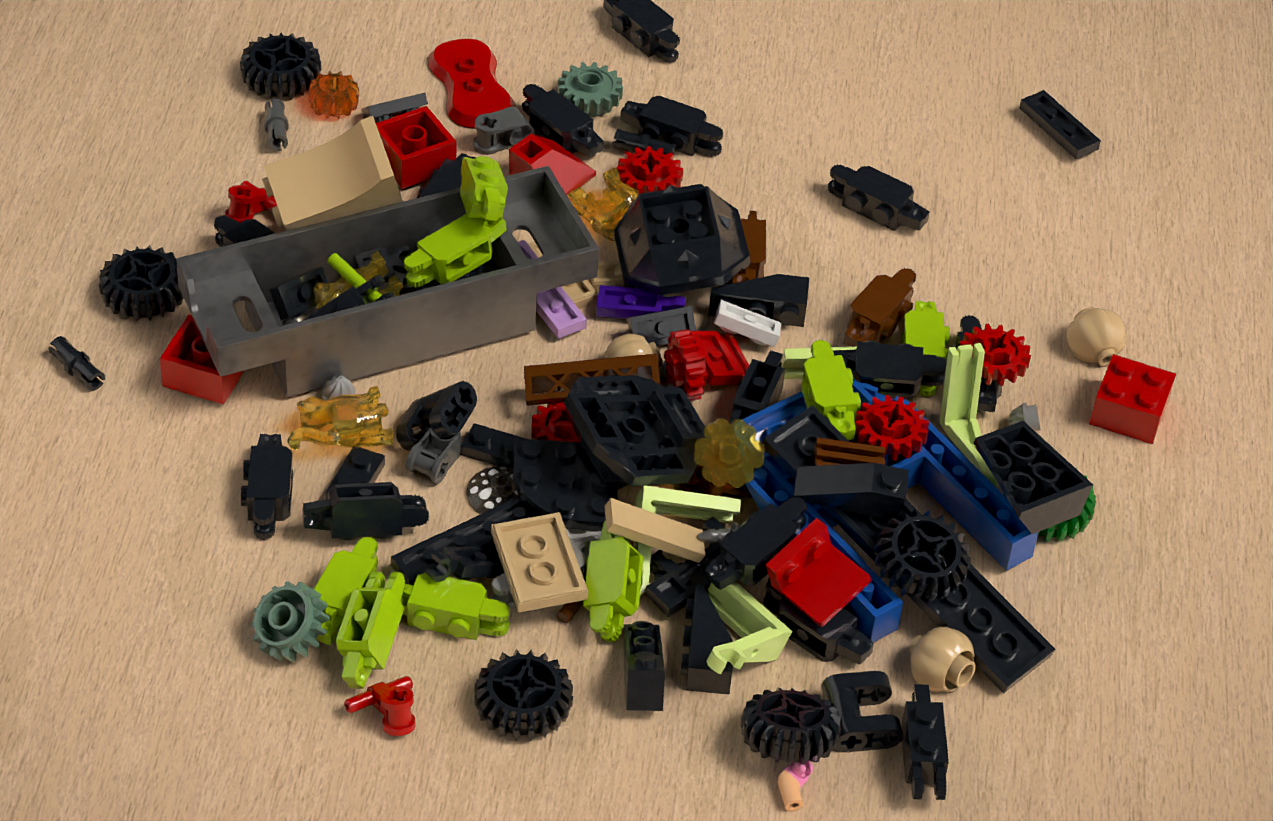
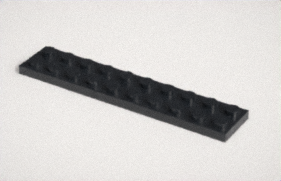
M812 405L766 436L761 446L795 480L798 467L814 466V446L817 437L849 441ZM822 460L823 462L841 464V462ZM906 499L900 513L904 512L909 516L910 512L916 508ZM819 505L875 562L877 555L874 554V547L878 541L877 537L889 520ZM900 541L899 543H897V546L900 554L902 555L904 554V545ZM944 556L940 557L942 560L940 565L945 570L947 569ZM971 563L967 570L968 574L965 580L961 582L959 588L954 593L949 592L948 596L943 600L936 596L929 603L924 595H922L915 602L913 594L907 593L906 595L938 627L958 630L969 638L974 650L975 665L1003 694L1050 658L1056 650Z

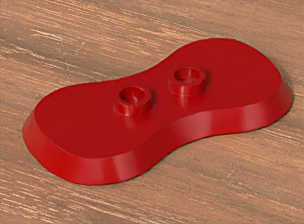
M457 39L438 45L428 58L430 71L446 87L448 94L446 111L448 116L458 125L468 128H475V119L479 115L493 113L507 107H516L515 101L510 94L497 82L495 75L497 66L496 56L485 43L477 39Z

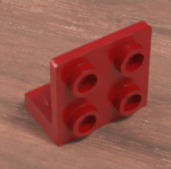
M818 518L811 522L766 564L772 587L819 626H824L871 582V577L867 572L831 544L827 526Z

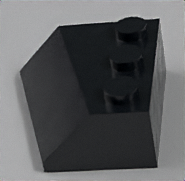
M1025 421L1017 422L975 438V447L1017 516L1032 534L1081 514L1093 483Z

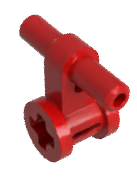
M244 181L240 185L229 188L228 198L230 199L229 209L225 211V216L228 215L231 219L233 218L241 223L246 219H253V214L268 209L272 211V208L277 207L274 196L268 197L265 188L259 189L250 182Z
M409 676L401 677L386 684L381 681L367 687L366 692L346 699L344 702V707L349 713H354L373 705L384 715L382 728L389 735H407L416 727L415 716L411 713V706L414 703V694L411 690L413 688V681Z

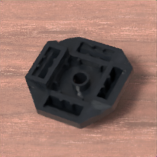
M702 184L678 188L670 185L666 190L638 194L613 230L624 286L638 287L653 294L665 295L724 285L740 270H744L750 265V254L738 209L719 197L708 186H703Z
M636 375L578 377L564 401V405L571 416L572 427L580 440V446L587 452L604 483L626 482L630 486L688 483L712 438L682 388L672 385L664 387L653 380Z

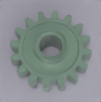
M581 62L580 68L571 65L569 72L562 71L561 78H558L557 91L581 111L587 113L590 117H596L611 112L614 106H619V100L623 96L622 78L617 77L616 70L608 72L607 65L599 68L596 62H593L591 66Z
M286 581L282 587H272V591L261 597L262 600L253 611L255 615L251 627L256 632L253 640L261 644L259 649L278 661L282 662L286 658L291 662H295L297 653L304 657L308 656L307 648L310 645L318 648L317 636L326 635L327 633L321 625L330 620V616L322 612L328 605L320 599L321 594L302 582H298L295 586L291 582Z

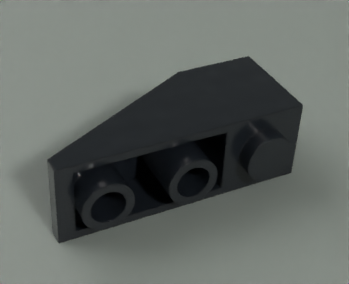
M774 274L711 288L708 316L716 317L718 306L721 300L778 321L782 325L804 327L810 278Z
M696 584L694 598H687L685 619H692V625H685L683 647H690L689 654L682 653L680 675L687 676V691L729 695L733 665L727 661L722 674H718L708 666L707 659L713 647L731 643L733 640L703 584Z
M647 621L624 624L626 710L663 711L665 667L660 626L653 625Z

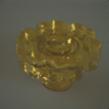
M719 418L714 423L707 424L704 427L705 437L697 439L694 443V461L698 465L703 466V478L712 482L716 487H722L729 482L733 487L739 488L744 483L751 482L754 479L753 468L761 467L764 463L763 454L765 448L760 441L755 440L756 429L746 424L742 419H735L729 424L726 419Z

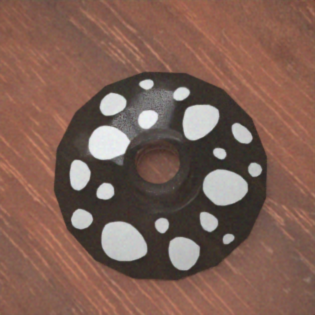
M505 466L485 468L477 472L470 479L466 495L470 506L477 513L482 514L519 496L513 481V468Z

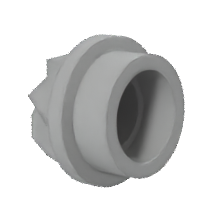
M333 376L330 380H326L322 387L321 395L329 408L343 410L351 405L355 397V388L350 380H347L344 376Z
M1022 403V405L1013 409L1009 415V425L1025 421L1034 431L1041 430L1036 404L1027 406V403Z

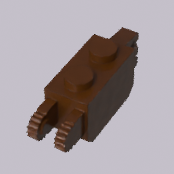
M901 269L892 278L887 275H877L850 304L849 322L847 323L848 330L844 336V344L856 347L857 342L877 341L881 343L885 337L890 338L893 335L897 324L901 319L904 320L905 314L913 309L911 298L914 290L912 285L916 281V273L912 269Z

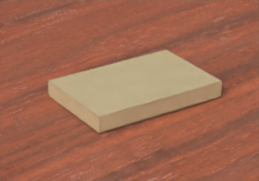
M560 512L491 525V534L518 613L588 599V589Z

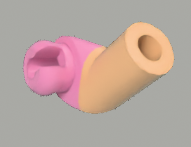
M809 760L805 765H802L800 762H792L778 777V787L785 809L788 811H796L803 806L799 789L806 783L809 775L813 772V765Z

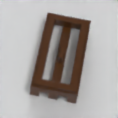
M817 437L814 446V466L840 465L823 462L822 460L841 462V464L878 463L885 465V447Z

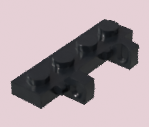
M713 516L703 523L701 530L704 532L709 529L718 530L726 528ZM718 541L710 543L709 547L705 549V557L700 563L687 560L684 563L676 564L672 559H667L662 554V550L652 554L650 571L655 575V581L646 586L645 595L667 617H670L686 606L687 598H694L696 584H703L705 590L709 592L708 588L711 582L706 579L705 569L720 554V543Z

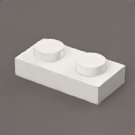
M721 300L716 311L714 324L727 333H739L747 336L756 344L776 346L780 337V322Z

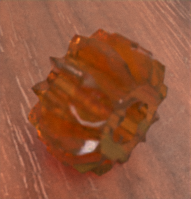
M328 71L327 75L318 74L317 79L311 80L309 86L308 101L310 107L315 110L316 115L324 114L326 119L331 116H335L337 119L341 115L350 116L351 111L356 110L359 104L358 83L353 81L352 75L343 76L342 71L337 74H333Z

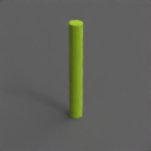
M337 253L332 254L328 258L327 263L352 286L354 285L358 288L367 282ZM376 290L368 295L367 299L372 303L382 295Z

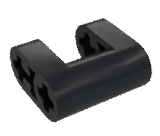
M461 381L413 401L396 428V438L400 446L405 450L411 451L412 447L422 439L430 427L438 437L442 438L458 433L477 404V394L473 386L468 382Z
M885 672L840 673L831 675L823 680L821 684L824 700L831 701V706L838 709V716L841 717V734L839 743L836 746L839 751L881 750L895 747L902 742L904 738L903 731L897 716L891 714L862 716L859 707L881 704L891 697L892 690L888 675Z

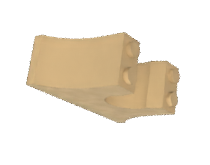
M373 116L360 120L348 131L322 145L264 166L267 177L262 178L264 188L268 197L274 196L277 207L272 208L278 227L285 226L287 231L403 202Z

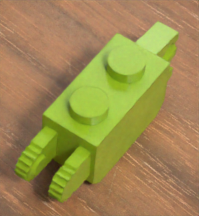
M478 156L476 159L464 157L461 166L462 182L460 197L468 218L501 221L508 186L498 161L486 156Z
M467 214L431 235L426 236L417 242L418 250L411 253L404 260V267L406 271H409L406 275L408 286L419 288L434 279L440 284L453 282L489 261L492 257L491 243L507 231L506 221L503 218L501 221L468 218Z
M916 301L914 310L905 314L901 344L924 347L923 354L936 355L937 357L940 356L947 359L948 349H945V345L949 343L950 327L944 326V313L937 312L935 302ZM920 386L919 395H922V397L933 396L936 387Z
M820 339L818 341L815 340L811 345L812 357L804 363L803 381L801 382V390L807 409L813 405L847 440H853L856 431L855 416L857 411H861V400L859 393H854L852 388V371L850 368H846L842 355L834 356L831 345H829L830 343Z
M604 521L600 540L590 541L589 555L586 558L588 599L583 600V606L590 611L589 619L591 621L589 626L597 634L600 633L603 640L612 643L613 641L616 642L617 639L619 640L621 636L624 617L632 616L639 609L644 557L630 545V539L607 532L606 521Z
M363 537L360 541H357L352 552L342 550L334 553L314 590L321 594L320 599L327 603L328 607L322 612L330 616V620L322 623L321 627L327 633L326 635H318L317 641L327 645L334 643L353 590L365 588L370 573L377 572L378 558L376 553L378 544L375 538Z
M372 572L365 588H356L352 592L336 638L337 650L343 656L342 666H344L342 679L351 689H364L372 669L384 670L404 611L400 600L405 580L401 572H392L386 584L385 576L382 572Z
M426 573L417 576L414 585L405 584L400 602L404 607L403 615L407 616L408 626L477 640L479 633L489 636L495 635L496 637L508 634L510 622H508V617H510L509 605L487 598V590L480 583L452 577L436 582Z

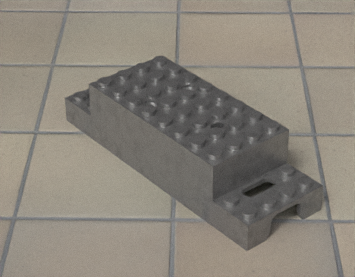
M549 166L504 177L508 186L503 213L507 231L491 243L492 257L483 266L480 275L413 292L411 286L405 285L407 284V273L394 271L395 279L384 283L377 291L381 295L392 292L395 297L282 326L283 320H280L269 289L314 268L323 267L333 298L302 312L308 317L352 287L348 281L327 263L328 258L332 254L337 253L357 272L353 262L355 254L385 247L389 255L393 254L397 247L406 245L409 247L408 255L399 257L404 262L405 258L418 250L417 242L467 214L460 197L461 187L176 258L179 289L219 376L271 363L287 397L322 388L326 380H330L333 376H344L347 380H352L535 331L537 293L596 278L598 275L599 247ZM516 230L528 231L542 256L538 259L527 258L512 233ZM238 301L245 302V310L256 332H248L243 329L233 308L234 303Z

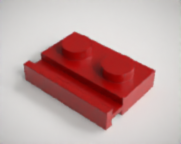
M690 331V334L694 335V343H697L698 348H702L704 351L706 372L708 374L707 382L709 385H738L743 380L749 363L733 335L727 332L719 334L718 331Z

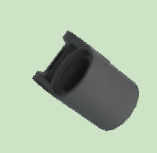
M507 107L500 111L479 115L475 119L477 136L474 138L473 147L481 154H494L513 147L528 135L533 134L534 131L516 107Z
M430 427L422 439L409 452L405 465L406 470L412 473L418 471L429 476L432 482L439 484L461 455V430L456 434L442 438L438 437Z

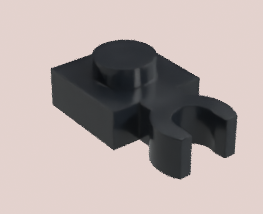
M406 245L399 246L393 254L389 255L385 247L355 254L353 262L357 273L366 281L378 275H382L385 280L384 283L393 281L396 276L394 271L400 273L409 272L406 271L404 262L399 258L408 255L409 247Z

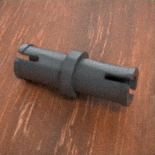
M271 99L272 107L269 101L265 104L266 119L264 120V128L268 133L269 147L274 151H282L281 142L284 149L288 146L286 132L289 129V123L284 113V103L279 99Z

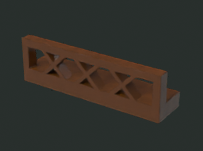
M657 353L524 366L526 404L530 406L564 402L578 377L636 375L660 384Z

